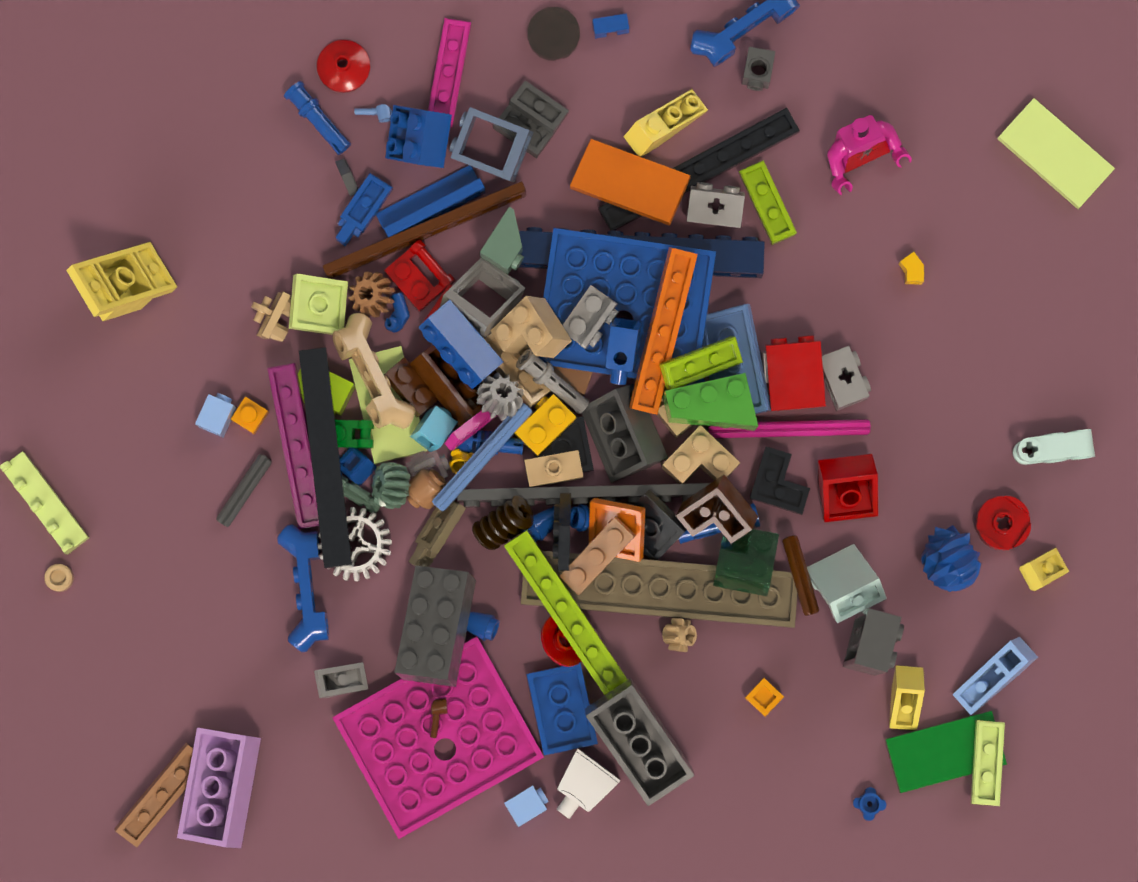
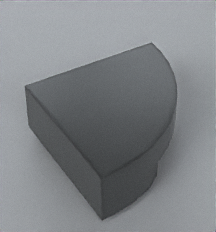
M344 158L335 162L349 195H355L358 191L357 184L347 161Z

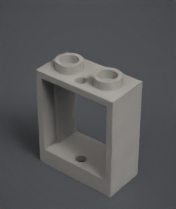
M480 258L443 295L440 307L451 300L485 339L491 333L490 330L521 301L525 287L517 279L510 277L502 270ZM478 280L507 300L490 318L462 297Z

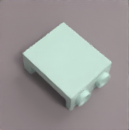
M855 544L807 567L813 588L820 592L829 605L832 616L837 623L887 599L879 577Z

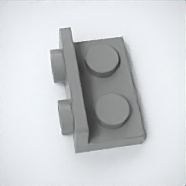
M590 285L562 326L569 337L580 344L581 347L587 349L591 345L594 348L603 335L599 332L605 322L610 325L619 311L615 309L618 303Z

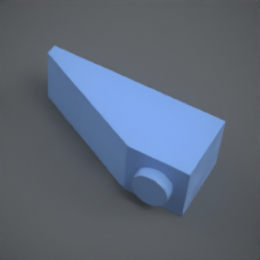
M1021 637L1010 640L952 695L970 715H973L1019 676L1038 656Z

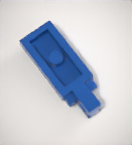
M370 173L341 214L338 225L342 228L335 237L336 241L346 247L353 235L359 238L384 204L393 187Z

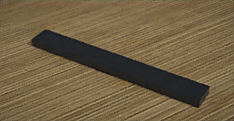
M785 108L672 169L690 175L691 179L684 192L685 194L690 191L691 186H697V182L705 183L798 134L800 130L788 108ZM610 203L598 207L610 231H615L642 217V215Z
M327 348L300 350L299 358L324 568L352 565Z

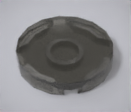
M547 7L538 11L530 20L527 28L529 45L535 54L548 61L567 58L578 46L580 26L576 18L568 10L559 7Z

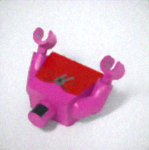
M868 115L864 118L856 119L853 123L837 131L835 142L827 152L831 173L835 176L832 181V188L837 193L842 195L841 188L843 185L849 192L853 188L852 184L843 174L889 153L890 150H893L892 158L898 167L902 168L899 163L902 157H907L911 163V156L904 147H900L902 143L890 123L882 120L875 121L872 115Z

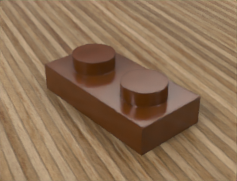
M405 357L383 374L388 377L391 387L404 402L414 405L416 417H419L438 401Z

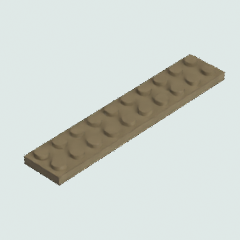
M542 551L557 575L560 576L565 570H558V559H553V552ZM570 553V555H569V565H570L580 554ZM615 557L580 595L576 594L562 580L581 610L795 628L798 593L792 572L645 559L637 562ZM523 575L521 605L544 606Z

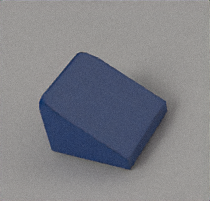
M349 448L340 458L341 472L358 486H361L377 468L357 448Z

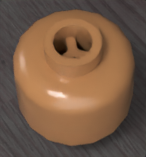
M421 469L409 481L411 486L409 487V496L406 498L417 509L420 506L424 509H431L435 506L432 500L447 483L436 470Z

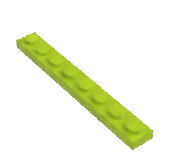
M528 530L506 543L504 547L603 694L606 695L627 681L628 678Z

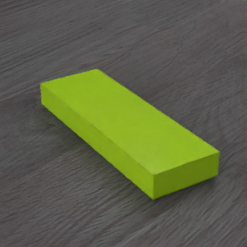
M764 160L740 170L739 175L771 245L796 235V229Z
M730 336L662 362L659 365L666 389L670 390L743 363L736 337Z

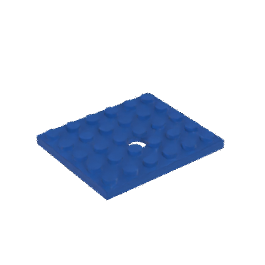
M553 228L543 298L546 299L563 325L587 289L592 285L618 303L615 308L617 311H628L632 314L635 321H642L636 365L633 372H628L627 377L629 378L637 377L669 247L698 254L672 359L702 348L716 251ZM605 322L599 332L603 335L594 348L589 345L587 349H584L580 344L571 339L572 341L554 358L538 357L545 363L549 362L555 367L611 375L612 369L605 368L612 323L608 325ZM618 352L621 358H626L624 353ZM697 381L691 382L684 386L697 384Z

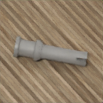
M530 348L519 357L516 367L530 374L536 384H544L573 408L576 413L580 414L587 408L589 400L554 372L552 364L549 362L545 363L538 356H535Z

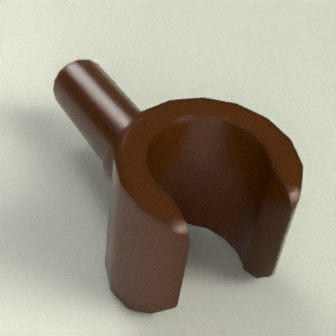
M436 699L432 703L431 738H437L439 715L448 714L446 699Z

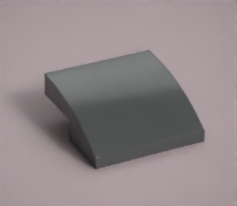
M524 81L511 98L509 105L499 119L534 132L526 152L537 159L560 127L569 110L527 81ZM495 124L493 125L494 130L514 142L516 132Z

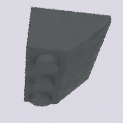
M635 384L612 390L589 403L582 412L611 483L641 472L668 459L650 413L629 408Z

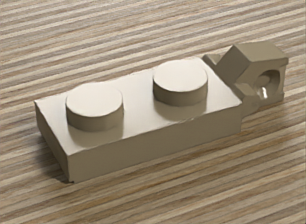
M455 501L445 511H441L436 507L415 540L418 544L409 562L414 566L429 567L455 525L459 522L466 508Z

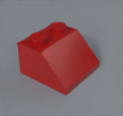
M872 454L818 460V481L824 523L878 516V473Z

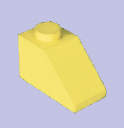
M896 665L892 683L889 728L917 730L925 692L923 668Z

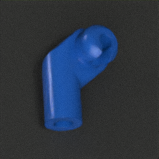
M402 292L390 296L394 300V311L389 319L386 318L384 323L385 328L394 333L403 329L410 317Z

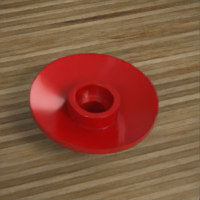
M337 40L328 44L321 51L317 60V72L322 83L329 89L341 93L351 92L361 87L367 80L370 73V60L364 48L356 42ZM346 60L348 64L346 67L341 68L338 66V62Z
M550 616L544 622L541 630V642L546 654L551 660L561 666L572 667L582 662L552 616Z

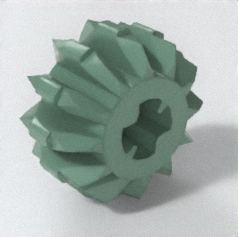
M394 462L381 463L376 468L375 475H373V484L371 485L373 487L371 495L376 505L387 509L400 508L406 503V496H409V487L411 486L409 484L410 474L407 467Z

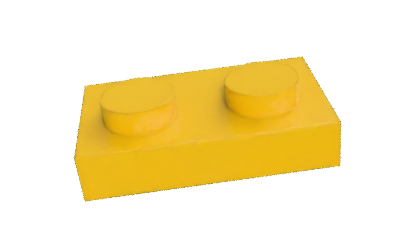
M554 394L550 398L544 396L534 407L537 411L528 417L515 432V436L520 438L537 456L577 419Z

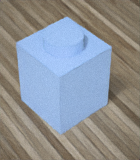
M217 393L216 397L208 394L195 424L199 428L224 438L231 423V417L237 408L231 404L232 399L225 395Z
M531 786L504 804L519 827L546 811L545 804L549 801L541 787L536 790L534 786Z

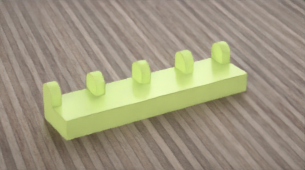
M22 451L12 460L0 465V469L6 474L15 489L28 503L31 510L37 515L65 554L68 555L89 539L88 535L25 452Z

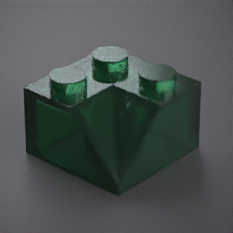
M752 529L733 543H730L722 535L713 586L767 597L779 534Z

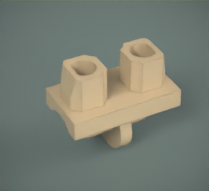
M278 292L270 309L268 307L272 299L267 296L264 297L261 305L253 302L251 308L257 311L253 320L261 323L264 315H266L257 336L262 339L270 338L280 342L284 341L288 328L277 322L281 314L290 318L291 299L289 298L291 295L285 292Z

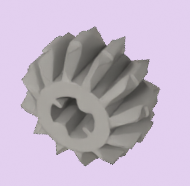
M499 372L493 378L490 376L486 377L482 385L477 389V394L479 395L477 404L483 405L482 413L490 412L491 419L498 415L501 421L506 419L507 416L511 418L515 416L518 409L523 405L522 396L524 390L517 388L519 381L511 382L509 374L502 378Z

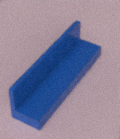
M469 165L378 212L376 216L389 238L485 194V187L480 178H477L472 166Z

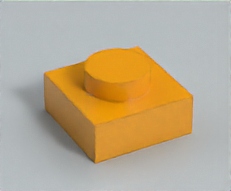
M244 397L231 420L255 435L269 411L249 398Z
M765 678L745 697L764 717L784 698Z

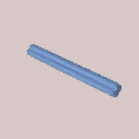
M523 403L515 416L512 418L507 416L436 495L432 503L439 510L445 511L532 414V410Z

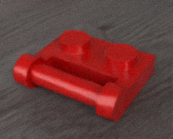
M421 239L416 241L404 254L384 270L386 275L419 312L440 296L449 284L452 285L456 281L430 255ZM418 256L440 281L439 284L434 287L411 261L414 257Z

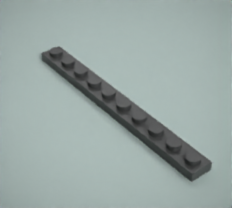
M710 483L464 489L458 495L457 501L458 503H464L466 508L480 507L481 502H491V507L504 506L506 501H512V498L518 495L523 497L529 506H534L535 501H546V505L554 506V504H560V493H571L573 505H587L589 500L593 498L617 502V499H628V503L636 504L650 489L663 503L671 502V498H682V502H684Z

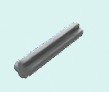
M263 454L257 456L218 514L216 520L226 527L231 525L270 467L272 461Z

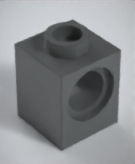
M749 47L742 85H747L748 89L754 91H762L763 88L768 89L776 51ZM756 65L764 68L765 73L760 76L755 75L751 68Z

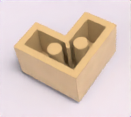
M525 296L490 330L503 352L523 354L530 347L535 356L554 358L572 341L546 299Z
M700 425L664 462L662 469L678 484H684L699 468L706 472L714 481L722 475L728 478L739 466L740 462Z

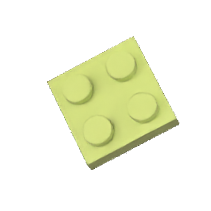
M303 274L293 275L289 329L333 335L334 331L344 328L348 281Z

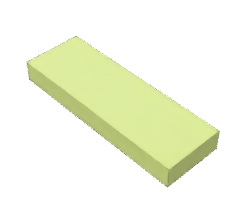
M976 720L971 804L1000 806L1004 722Z

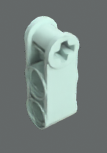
M1083 429L1067 433L1059 432L1028 437L1014 446L1013 457L1022 465L1095 457L1091 429ZM1027 447V449H1032L1033 453L1028 456L1027 453L1022 452V449Z

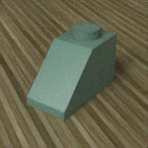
M511 207L507 209L480 251L482 259L506 274H509L511 269L517 270L524 259V256L521 255L523 249L515 212Z

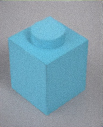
M434 406L425 413L410 437L432 453L443 445L457 424V421L452 418L448 410Z

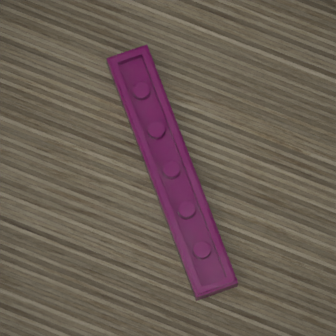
M296 363L270 367L267 370L298 528L319 526L308 426Z

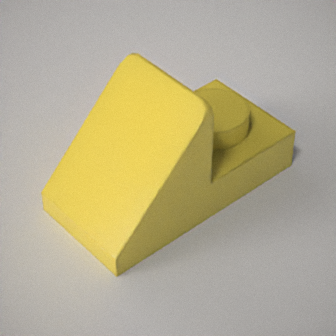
M1057 548L1019 568L1032 591L1044 587L1069 572Z

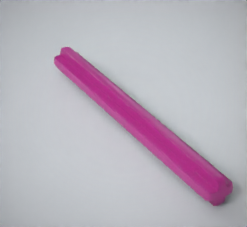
M868 419L758 422V427L755 431L708 426V433L714 438L868 435L871 430Z

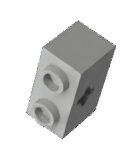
M697 182V186H691L687 222L741 228L745 193L740 192V188L736 186H724L723 189H715L713 184ZM714 198H718L724 206L720 205L718 210H713L712 205L708 203H713Z
M847 346L823 355L824 382L836 411L867 400L871 387L867 377H862L858 367L861 366L856 351L851 352L850 347ZM842 371L845 375H851L848 384L845 380L840 381L839 379Z

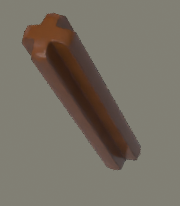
M798 536L785 537L782 542L805 616L816 614L819 612V607Z

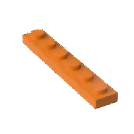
M671 247L668 249L629 405L631 409L658 415L665 387L659 364L672 359L698 254Z

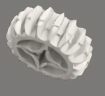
M351 507L350 516H347L348 524L356 522V526L349 535V540L354 541L355 537L358 536L360 538L358 541L368 548L356 547L355 551L351 552L352 565L335 568L333 575L337 577L343 570V579L346 581L350 578V573H353L356 582L359 581V573L363 572L366 579H370L368 570L372 568L378 574L380 570L375 566L376 563L379 562L384 566L387 564L381 558L382 554L386 556L391 555V551L384 549V545H391L392 540L383 539V536L390 534L389 529L380 531L379 528L385 522L381 519L374 523L377 516L374 512L366 518L367 510L365 508H362L360 515L357 516L355 507ZM365 524L374 530L377 537V545L364 541L363 528ZM320 543L318 544V549L322 550V545ZM323 553L320 555L321 560H323ZM361 553H374V556L367 563L353 567L354 562H356L357 557Z

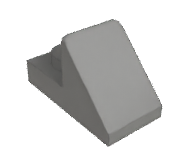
M363 662L314 671L319 698H330L368 690Z

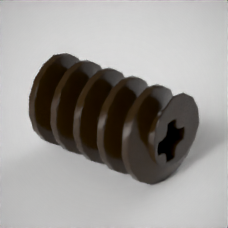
M514 496L512 501H506L504 506H499L496 508V511L489 512L488 516L480 519V522H474L472 526L473 534L483 547L488 550H496L501 545L506 544L508 540L515 538L516 535L523 533L524 530L529 529L533 525V512L523 497Z

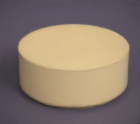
M54 564L45 573L46 585L51 590L57 592L69 589L74 580L72 570L63 564Z

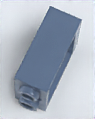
M470 107L468 112L465 111L460 119L459 126L462 128L459 136L454 137L449 151L452 152L450 158L515 182L534 132ZM476 117L517 133L503 171L462 155Z

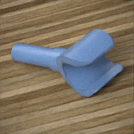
M385 104L378 105L376 108H355L354 111L355 115H378V120L381 123L389 122L392 115V110Z

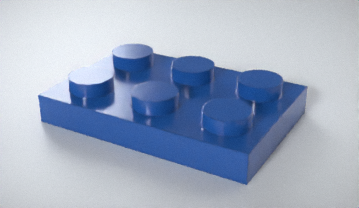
M581 662L572 667L562 666L527 674L544 756L598 744L595 729L585 715V708L590 704Z

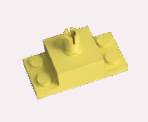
M151 242L76 263L66 270L93 316H100L102 321L141 310L153 298L172 293L177 288Z

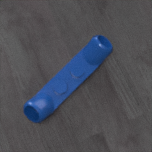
M766 0L762 4L756 2L746 10L747 14L740 19L735 17L727 22L724 26L725 30L720 33L703 30L694 31L690 50L693 54L707 56L714 67L718 66L735 54L736 47L733 42L771 16L779 24L800 7V4L796 0Z
M292 524L287 525L277 537L278 544L297 558V566L293 567L294 582L300 585V594H296L297 609L302 610L303 618L289 634L288 642L300 652H307L315 641L329 640L327 613H316L310 561L320 559L321 552L318 549V544L320 543L317 531L304 533Z

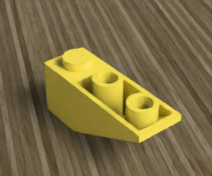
M693 89L637 120L624 135V138L635 153L642 157L698 119L708 109Z

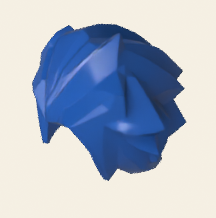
M954 525L947 529L935 527L934 535H928L929 542L925 544V549L921 555V562L924 564L923 572L927 574L928 580L934 582V586L948 592L968 588L977 579L981 567V562L978 561L980 552L973 550V545L969 544L970 533L960 534Z

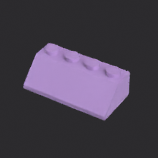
M197 728L177 838L226 848L242 847L261 738Z

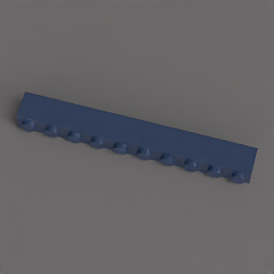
M528 227L526 231H519L523 249L521 255L524 256V259L518 268L548 269L553 232H542L543 229L539 227ZM589 229L580 230V232H586V233H592V234H596V233H597V231H595V230H589ZM608 231L606 235L716 251L713 276L762 279L764 274L765 241H758L759 238L743 237L742 240H731V236L719 235L715 236V239H704V235L691 234L688 235V238H677L678 235L674 233H663L661 237H652L648 232H635L634 236L623 235L624 232Z

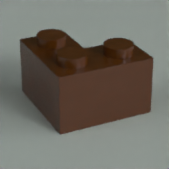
M722 475L682 502L676 517L692 537L714 523L727 540L733 543L753 529L758 515L729 479Z

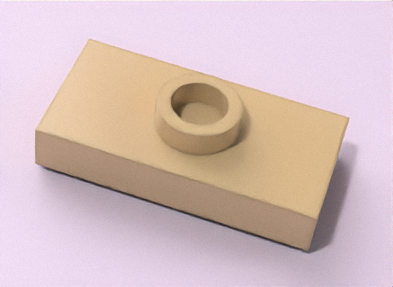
M578 450L524 460L529 488L583 478Z

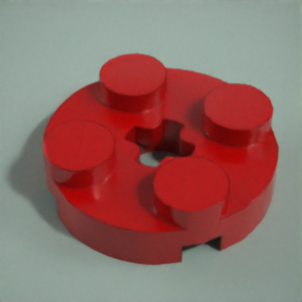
M997 496L991 498L979 508L976 515L975 530L983 543L990 548L1003 551L1020 546L1030 534L1029 511L1025 504L1015 497ZM1007 516L1009 518L1007 523L1010 525V528L1000 530L998 528L999 523L996 520L998 517L1002 519Z

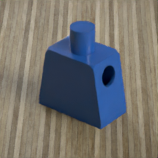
M615 317L611 325L605 368L612 369L610 382L613 384L626 385L628 372H633L635 368L642 321ZM618 352L624 353L626 358H621Z

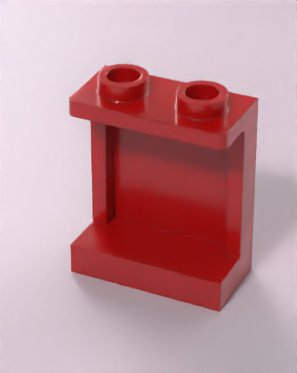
M814 335L799 336L798 342H787V338L770 339L771 344H765L771 411L826 407L821 341L814 340Z

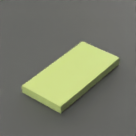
M1035 98L1031 100L997 138L1077 209L1085 203L1115 169Z
M402 346L375 352L383 374L404 358ZM351 358L349 363L363 419L371 420L366 407L372 398ZM391 387L390 390H391V392H392L394 398H397V399H399V400H402V399L399 397V395L394 391V389ZM414 415L410 426L405 429L392 424L382 428H377L374 425V429L371 430V440H374V448L371 449L375 465L428 452L427 449L410 437L420 422L419 417Z

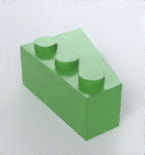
M746 373L666 390L662 395L669 423L708 425L720 428L746 429L749 431H755L758 427Z

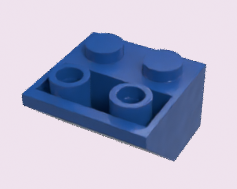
M393 105L385 158L417 165L444 168L452 114Z

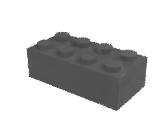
M415 566L394 672L401 679L456 687L476 580L469 572Z
M870 608L856 614L843 667L873 676L887 673L890 668L893 669L897 658V652L893 651L895 642L901 640L904 631V625L900 624L902 617Z
M631 678L585 708L587 719L647 806H650L695 776L692 766Z

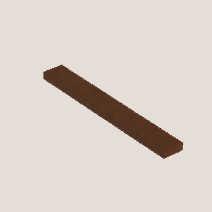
M521 181L323 265L326 276L329 279H333L411 246L420 239L423 241L526 197L525 186Z

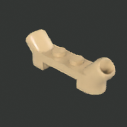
M362 313L352 314L349 316L345 328L333 332L335 348L341 360L352 357L372 398L366 410L373 424L377 428L392 424L405 429L410 426L416 412L414 405L394 398L390 390V381L386 375H383L379 367L378 357L374 351H371L366 341L372 326L370 318Z

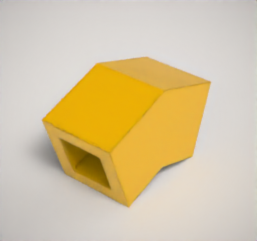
M912 252L901 260L898 265L905 273V284L922 285L924 282V264L916 253Z

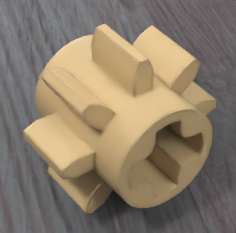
M672 618V624H667L663 629V641L669 644V650L688 652V646H692L696 642V629L690 625L691 620Z

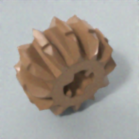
M367 271L364 272L363 277H355L357 285L349 286L354 291V294L348 297L350 301L355 302L352 308L368 317L371 315L375 318L380 317L381 312H389L387 304L394 303V300L390 298V295L395 292L394 288L389 287L392 281L389 278H383V274L379 272L373 274Z

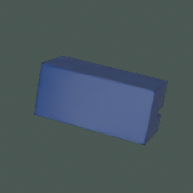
M627 13L592 19L595 39L607 37V33L617 32V35L629 33Z

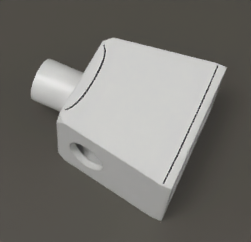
M577 749L557 788L566 795L557 807V810L569 819L579 806L589 812L620 780Z

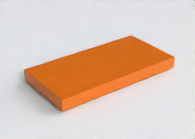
M590 139L570 184V189L670 226L691 178L686 173Z

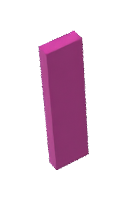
M445 18L428 111L452 114L450 127L453 128L471 22Z

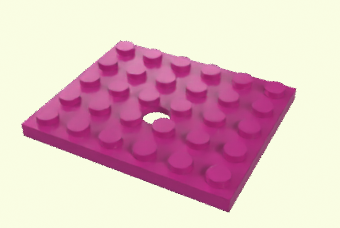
M478 637L464 643L456 687L400 679L332 717L398 839L544 758ZM436 699H446L448 714L439 715L437 738H431L432 703ZM444 738L450 739L456 746L454 757L447 761L440 760L434 752L435 744Z

